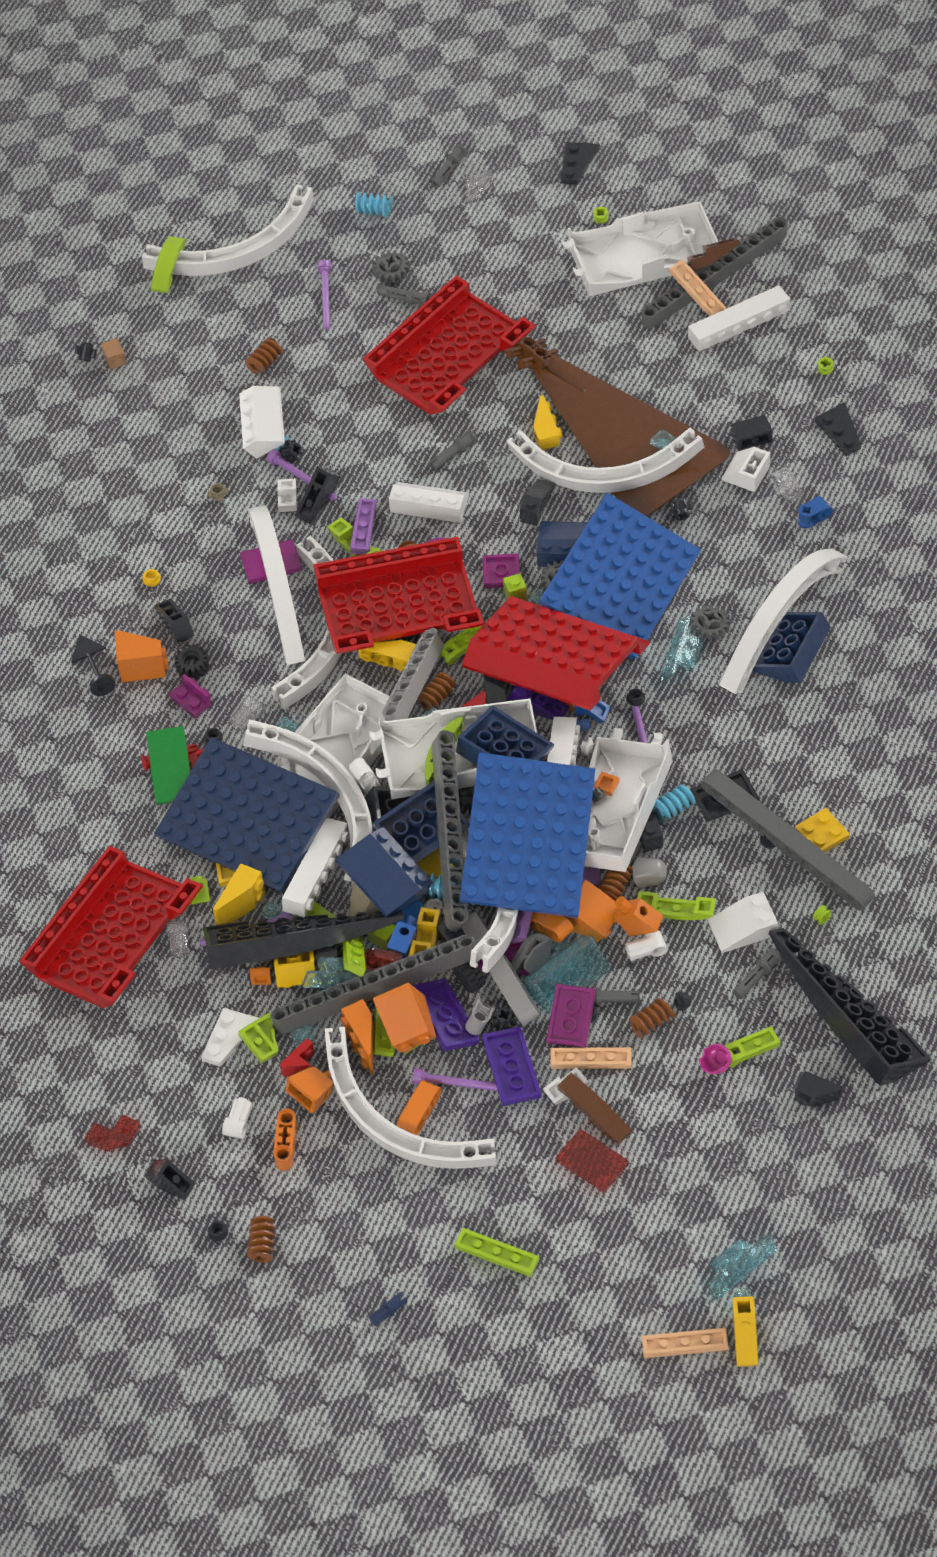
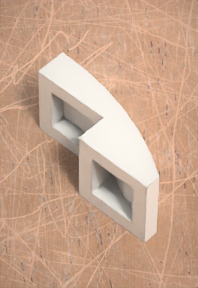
M296 478L278 480V511H297Z
M577 1067L562 1079L556 1078L543 1089L555 1105L569 1099L558 1090L557 1085L570 1073H573L587 1086L590 1085Z

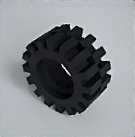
M191 644L187 645L188 648L183 646L181 647L182 651L178 650L174 656L177 673L180 677L184 674L189 678L196 677V680L199 679V675L203 677L205 675L204 672L207 673L209 668L206 650H203L201 646L197 648L195 644L193 647H191ZM190 659H196L199 661L197 664L191 666L185 664V662Z
M470 962L451 969L456 976V980H459V984L463 985V988L467 989L471 994L486 983V978L483 976V972L480 971V967L474 968L470 966Z

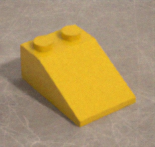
M243 864L239 865L213 908L216 925L235 922L255 909L258 903L263 901L266 891L264 890L261 871Z
M314 950L274 959L277 988H289L295 985L307 986L317 983Z

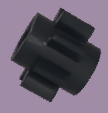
M81 342V345L76 346L74 354H78V360L91 362V358H96L97 350L94 349V344Z
M295 439L285 440L284 445L280 446L281 456L287 462L298 460V455L302 454L301 445Z
M685 498L675 499L670 504L671 517L676 516L677 520L680 521L688 519L690 514H692L691 501L686 502Z
M508 1006L506 1008L498 1007L497 1014H492V1019L494 1020L493 1027L498 1026L501 1031L510 1029L512 1025H517L515 1013L511 1012Z

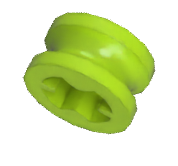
M597 207L593 210V220L596 223L603 224L608 221L607 208Z
M829 357L820 358L817 366L818 372L823 375L832 373L833 360Z
M822 905L815 911L813 919L818 920V923L823 925L831 917L832 911L827 910V907Z

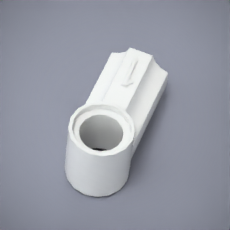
M659 930L646 934L645 938L625 944L628 958L631 961L648 955L658 957L665 954L668 950Z
M241 1097L234 1100L230 1115L225 1118L223 1123V1135L239 1139L245 1137L247 1119L252 1108V1102Z

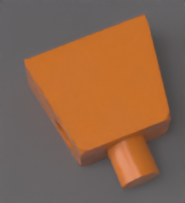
M624 896L616 900L615 905L618 909L615 914V920L630 937L658 931L663 915L639 898L627 900Z
M312 1066L287 1078L285 1092L313 1114L332 1094L334 1083L330 1070L322 1073L319 1069Z

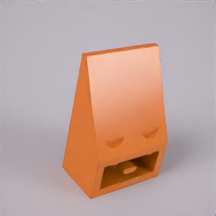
M361 999L342 1008L340 1020L343 1027H345L347 1039L350 1038L352 1042L353 1052L360 1055L361 1058L359 1060L363 1069H368L372 1075L374 1074L373 1019L366 1003Z

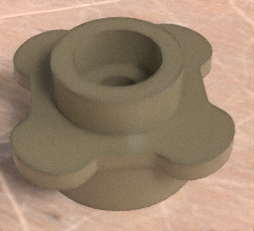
M215 483L211 486L207 495L220 502L229 493V490L223 484Z

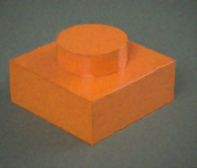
M601 772L593 788L600 787L601 790L605 791L603 794L612 797L620 782L619 777Z
M250 968L252 985H272L270 968Z

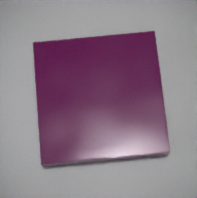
M519 553L482 555L484 589L504 588L503 578L520 573Z

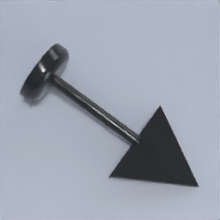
M79 634L71 662L74 663L87 657L95 674V677L89 684L90 691L95 696H105L115 688V680L109 674L99 673L91 655L105 650L106 647Z

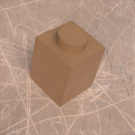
M117 338L101 343L102 353L110 370L126 364L125 353Z

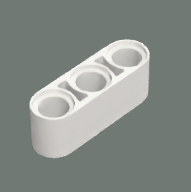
M357 758L350 764L349 769L366 795L373 786L382 787L374 772L363 758Z

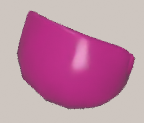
M712 1044L704 1049L703 1056L699 1058L701 1069L706 1073L718 1075L724 1073L729 1068L732 1057L729 1049L724 1045Z

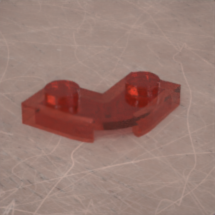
M369 948L364 952L365 967L373 970L403 959V955L394 950L386 951Z
M122 1114L113 1130L94 1123L84 1139L86 1143L110 1152L122 1146L127 1147L141 1125L139 1121Z

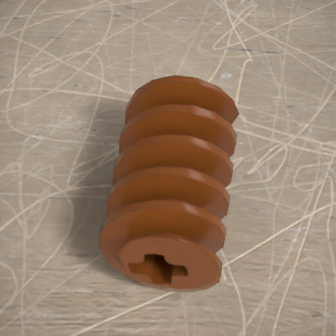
M267 337L254 350V353H251L245 359V364L252 373H264L265 368L268 369L270 367L269 364H273L274 359H278V355L283 354V350L273 338Z
M439 672L423 688L417 701L426 712L431 714L434 709L439 707V704L443 703V698L447 699L448 694L453 692L452 688H457L456 683L448 674Z
M628 865L626 872L607 869L598 889L616 901L622 896L621 893L625 890L624 886L628 885L627 880L631 879L632 867Z
M658 998L655 1000V1003H650L649 1007H644L642 1011H638L636 1016L632 1015L629 1021L633 1032L637 1037L643 1039L642 1032L648 1036L650 1034L648 1028L655 1031L656 1027L654 1024L661 1027V1020L667 1023L669 1022L667 1016L669 1015L673 1019L675 1014L664 1000Z
M256 1216L250 1221L251 1227L249 1229L247 1256L253 1261L269 1263L273 1260L271 1254L274 1253V1250L271 1247L274 1246L273 1239L275 1234L273 1232L276 1230V1227L273 1224L276 1220L271 1217Z

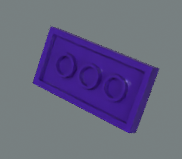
M446 978L412 985L425 995L436 1039L444 1052L478 1045L480 1038L478 1035L470 1034L466 1030L465 1024L468 1017Z
M521 1026L482 1034L481 1039L502 1106L540 1099L542 1093Z

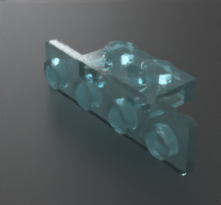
M689 615L679 619L676 623L675 629L677 630L671 639V649L666 655L668 660L662 669L663 676L661 680L663 682H666L674 675L676 665L689 672L695 667L703 639L687 631L691 618Z
M320 957L318 966L321 971H307L302 986L303 988H330L359 975L344 969L343 958Z
M765 1235L754 1245L739 1239L710 1263L712 1270L719 1273L707 1283L714 1299L718 1300L777 1251L771 1235Z

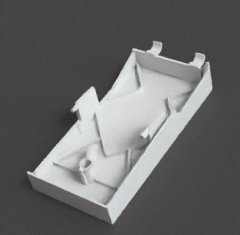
M701 202L645 213L640 212L631 216L617 218L610 226L572 232L571 228H568L569 241L563 242L561 240L564 248L570 249L578 268L575 269L573 267L576 276H581L589 296L672 276L668 270L678 261L683 259L688 264V256L704 253L703 245L718 242Z
M344 674L295 733L309 739L329 752L345 767L357 783L349 766L355 759L363 758L370 767L383 751L381 740L372 741L369 731H379V717L386 721L382 711L390 696ZM280 756L274 762L279 767L325 786L315 775L289 759ZM338 801L335 802L327 818H330L339 807Z
M523 699L437 710L424 717L384 721L379 717V731H369L372 741L381 740L385 761V769L375 768L377 777L388 778L391 799L413 796L427 786L425 779L426 757L432 742L446 725L459 716L462 717L464 721L462 734L493 705L537 733L531 700ZM455 742L458 789L475 786L477 766L456 753L457 742Z
M614 728L613 737H597L589 768H596L594 785L601 772L619 777L620 782L612 797L602 794L604 798L596 803L592 801L584 866L626 872L673 760L669 740L666 739L664 744L661 745L663 734L654 733L653 742L643 743L621 740L623 729Z

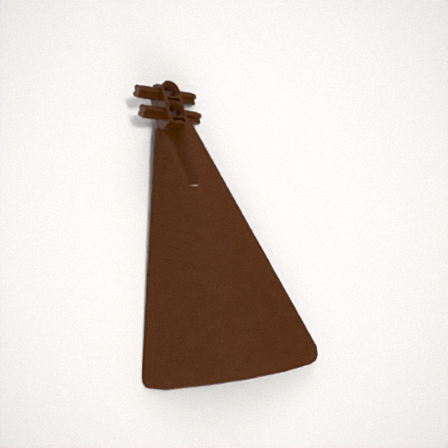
M523 337L519 343H516L514 348L505 350L507 359L515 357L520 359L517 361L518 369L521 370L529 367L535 372L534 375L596 468L616 467L640 461L662 450L687 429L691 428L561 359L557 349L545 350L544 348L547 347L544 338L535 341L530 337ZM691 428L695 432V437L699 435L702 438L705 448L667 476L650 484L630 490L613 492L617 499L645 516H649L719 466L730 456V450L718 441Z

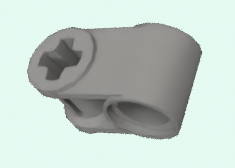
M478 997L465 1024L466 1030L473 1035L481 1034L496 1006L493 1005L491 1007L482 1002Z

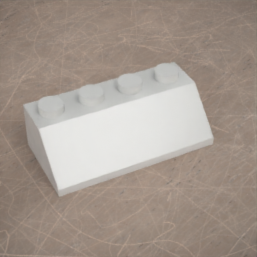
M252 386L241 392L239 395L243 449L257 459L285 443L281 388L277 386Z
M398 482L393 484L390 493V512L461 523L469 493Z

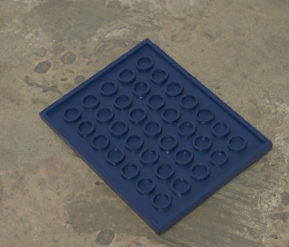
M211 737L154 832V835L233 872H236L240 864L261 871L264 885L283 894L340 794L333 789Z

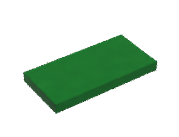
M184 726L146 732L156 805L172 803L190 774Z

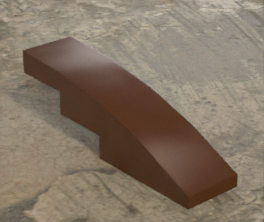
M735 237L703 245L704 253L688 256L687 265L693 271L701 269L726 255L740 244V241Z
M570 1073L557 1085L558 1090L573 1101V1106L588 1117V1122L619 1145L632 1132V1129L573 1073Z

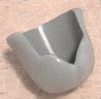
M639 857L635 859L633 864V879L638 888L656 886L666 879L667 868L660 859Z

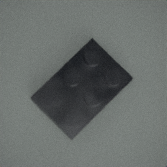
M743 769L726 775L759 801V796ZM701 785L690 789L706 822L732 813L709 795Z

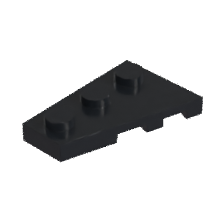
M566 142L560 184L578 185L586 172L587 166L593 161L595 153H598L600 144Z
M845 402L815 417L817 425L845 456L861 449V442Z

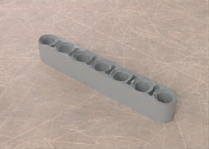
M428 629L421 635L382 711L386 721L408 718L444 647L437 629Z
M477 911L470 914L468 920L462 926L466 934L474 937L476 944L489 931V928ZM503 954L489 972L513 1012L525 1026L541 1015L505 954Z

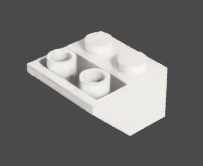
M756 447L737 452L724 473L722 481L755 492L770 467V452Z

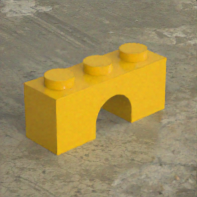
M421 907L417 921L416 941L412 940L409 956L436 946L438 940L437 926L442 924L440 910Z

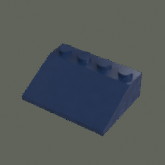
M541 521L537 544L538 567H547V564L554 565V561L557 564L561 560L564 561L588 522Z
M787 612L767 641L752 671L785 683H801L831 628L823 613Z
M492 705L458 737L456 753L476 766L478 764L479 752L544 761L553 749L554 744Z
M434 781L373 822L372 826L373 831L384 827L416 864L439 848ZM460 812L461 831L463 832L469 828L470 824Z
M384 827L367 835L335 860L385 917L424 898L434 884Z

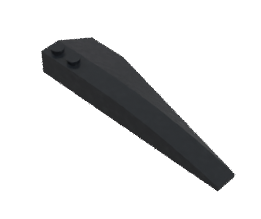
M785 928L769 931L768 934L805 995L835 1035L879 1086L893 1083L930 1062L931 1058L903 1027L897 1029L892 1024L894 1020L890 1016L886 1015L884 1017L878 1012V1006L873 1002L865 1001L863 999L864 995L841 975H834L831 972L832 968L828 964L822 965L816 960L817 955L812 951L803 949V944Z

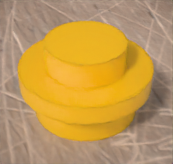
M155 569L145 571L142 578L143 583L149 587L158 585L161 581L160 573Z

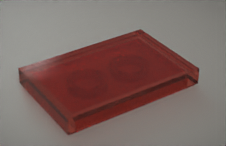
M582 1129L577 1131L555 1157L556 1162L604 1194L629 1165V1160Z

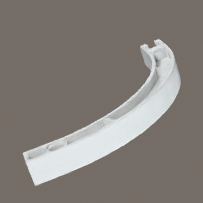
M296 185L289 201L279 216L262 231L242 242L213 250L180 251L172 274L186 276L220 274L251 265L270 255L285 244L301 226L314 200L312 188L307 187V193L302 197L301 190L303 187ZM147 245V253L142 255L144 269L155 270L162 247Z
M689 428L665 448L640 461L616 467L593 468L573 465L552 457L534 444L521 430L517 432L518 443L522 444L520 447L513 443L514 439L512 437L507 440L509 449L527 467L542 478L572 490L596 493L619 492L650 484L674 472L705 448L702 438L699 435L695 437L694 430Z
M265 505L249 508L250 523L255 533L265 568L285 662L287 665L303 662L305 657L297 619L270 513Z
M309 536L306 538L307 548L304 549L302 547L304 544L300 542L296 545L298 557L314 573L313 564L333 561V559L315 539ZM328 627L323 640L313 655L299 669L271 687L273 699L276 702L280 700L281 707L284 710L314 690L328 676L341 657L342 653L336 654L333 650Z
M834 549L818 550L801 560L785 575L767 597L748 626L719 686L734 694L743 692L763 648L787 611L816 581L827 575L841 573L842 568L838 567L840 561L846 562L848 556Z
M249 719L243 746L267 751L289 759L315 775L326 787L340 794L337 801L348 824L350 848L372 833L371 817L366 800L351 774L337 759L322 747L301 735L277 726ZM345 872L344 880L351 881L352 879Z
M469 828L462 832L464 858L466 856ZM497 907L496 918L491 928L471 951L470 966L476 968L478 966L477 962L482 958V971L488 973L497 963L513 938L518 910Z
M339 1027L340 1043H331L330 1039H332L331 1033H333V1029H325L328 1064L335 1091L350 1118L375 1143L399 1157L432 1167L459 1169L497 1165L494 1139L464 1142L437 1141L411 1134L386 1120L366 1100L353 1077L349 1065L345 1027ZM337 1052L342 1053L340 1057L333 1056ZM492 1150L494 1152L492 1155H479V1152ZM468 1152H473L475 1154L472 1157L465 1156V1154Z

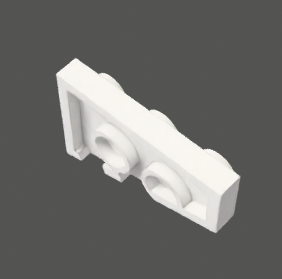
M223 1008L202 1054V1061L221 1067L242 1041L238 1035L239 1030L259 1018Z

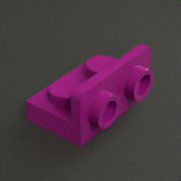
M185 674L182 676V683L169 693L170 699L193 718H197L211 706L209 691L205 688L202 689L193 678H189Z

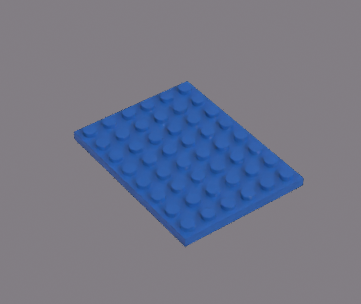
M606 493L538 603L547 608L647 640L701 549L609 493ZM633 652L628 655L634 661L638 654Z
M479 752L460 902L578 918L596 768Z

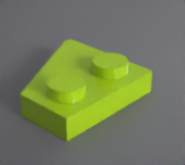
M270 1012L238 1032L239 1037L261 1064L276 1056L279 1051Z

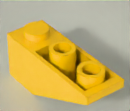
M541 395L534 423V439L540 449L546 450L560 446L562 432L560 427L557 428L555 415L551 414L550 402H546L544 395Z
M403 640L373 643L374 647L358 650L359 658L364 661H371L403 672L417 644Z
M754 1296L733 1297L732 1312L737 1367L758 1366Z

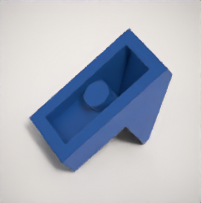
M600 700L591 711L575 705L574 708L577 717L586 713L601 724L605 721L610 706Z

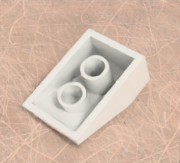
M764 892L745 897L708 919L709 926L721 953L771 938L768 934L769 931L778 929V922Z

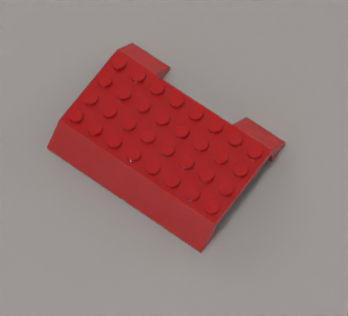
M456 275L363 358V361L378 382L429 415L445 411L466 391L463 385L500 351L514 348L516 343L521 341V338L526 337L536 328V325L524 317H521L517 322L470 293V284Z
M458 537L313 564L318 594L333 650L336 654L374 647L373 643L421 634L431 628L437 630L444 629L448 633L484 625L480 608L477 609L468 580Z
M510 596L470 639L462 667L591 711L601 700L600 687L631 652L640 655L650 644V641Z
M108 846L19 962L40 981L100 1008H106L116 1002L135 977L136 973L132 971L169 921L183 914L203 885L188 878L183 883L174 881L129 862L124 851Z

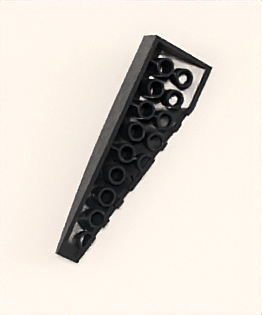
M379 910L375 911L374 915H370L368 912H357L354 916L340 913L337 914L336 918H328L327 914L295 917L294 921H290L288 918H278L275 922H267L266 919L258 920L257 924H249V920L203 927L210 969L223 970L228 966L242 967L246 963L276 959L328 947L384 928L403 920L404 916L402 910H399L385 917Z

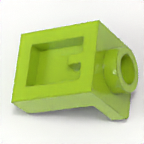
M202 876L191 877V880L203 885L191 902V905L210 902L207 879H202Z

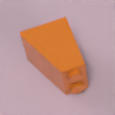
M119 630L115 631L117 664L122 683L166 677V670L169 669L166 648L162 647L161 640Z
M585 879L582 882L578 918L564 917L573 924L574 932L598 943L602 938L606 940L612 932V929H610L612 924H617L615 914L618 907L615 905L616 901Z
M406 983L373 998L391 1044L400 1053L409 1052L413 1047L427 1044L430 1040L436 1038L425 995L410 983Z

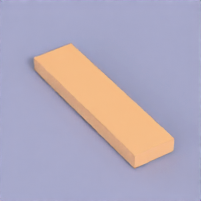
M683 259L668 270L709 317L727 309Z
M631 1047L551 1048L550 1066L551 1069H575L576 1067L578 1069H631Z
M726 1328L642 1336L644 1358L725 1351L729 1348Z

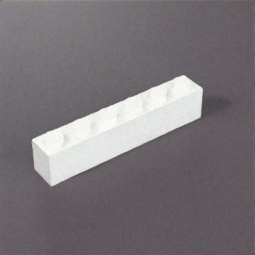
M778 285L688 326V338L698 351L708 349L719 342H723L732 336L739 335L750 328H754L763 322L770 321L772 318L790 311V298L781 286Z
M554 717L550 739L554 747L548 754L547 762L576 765L577 746L580 736V725H577V718Z
M330 818L325 819L282 897L284 912L305 917L308 910L311 911L315 897H318L320 894L321 885L326 883L329 870L334 868L336 857L341 855L343 844L347 843L350 834L347 831V823Z

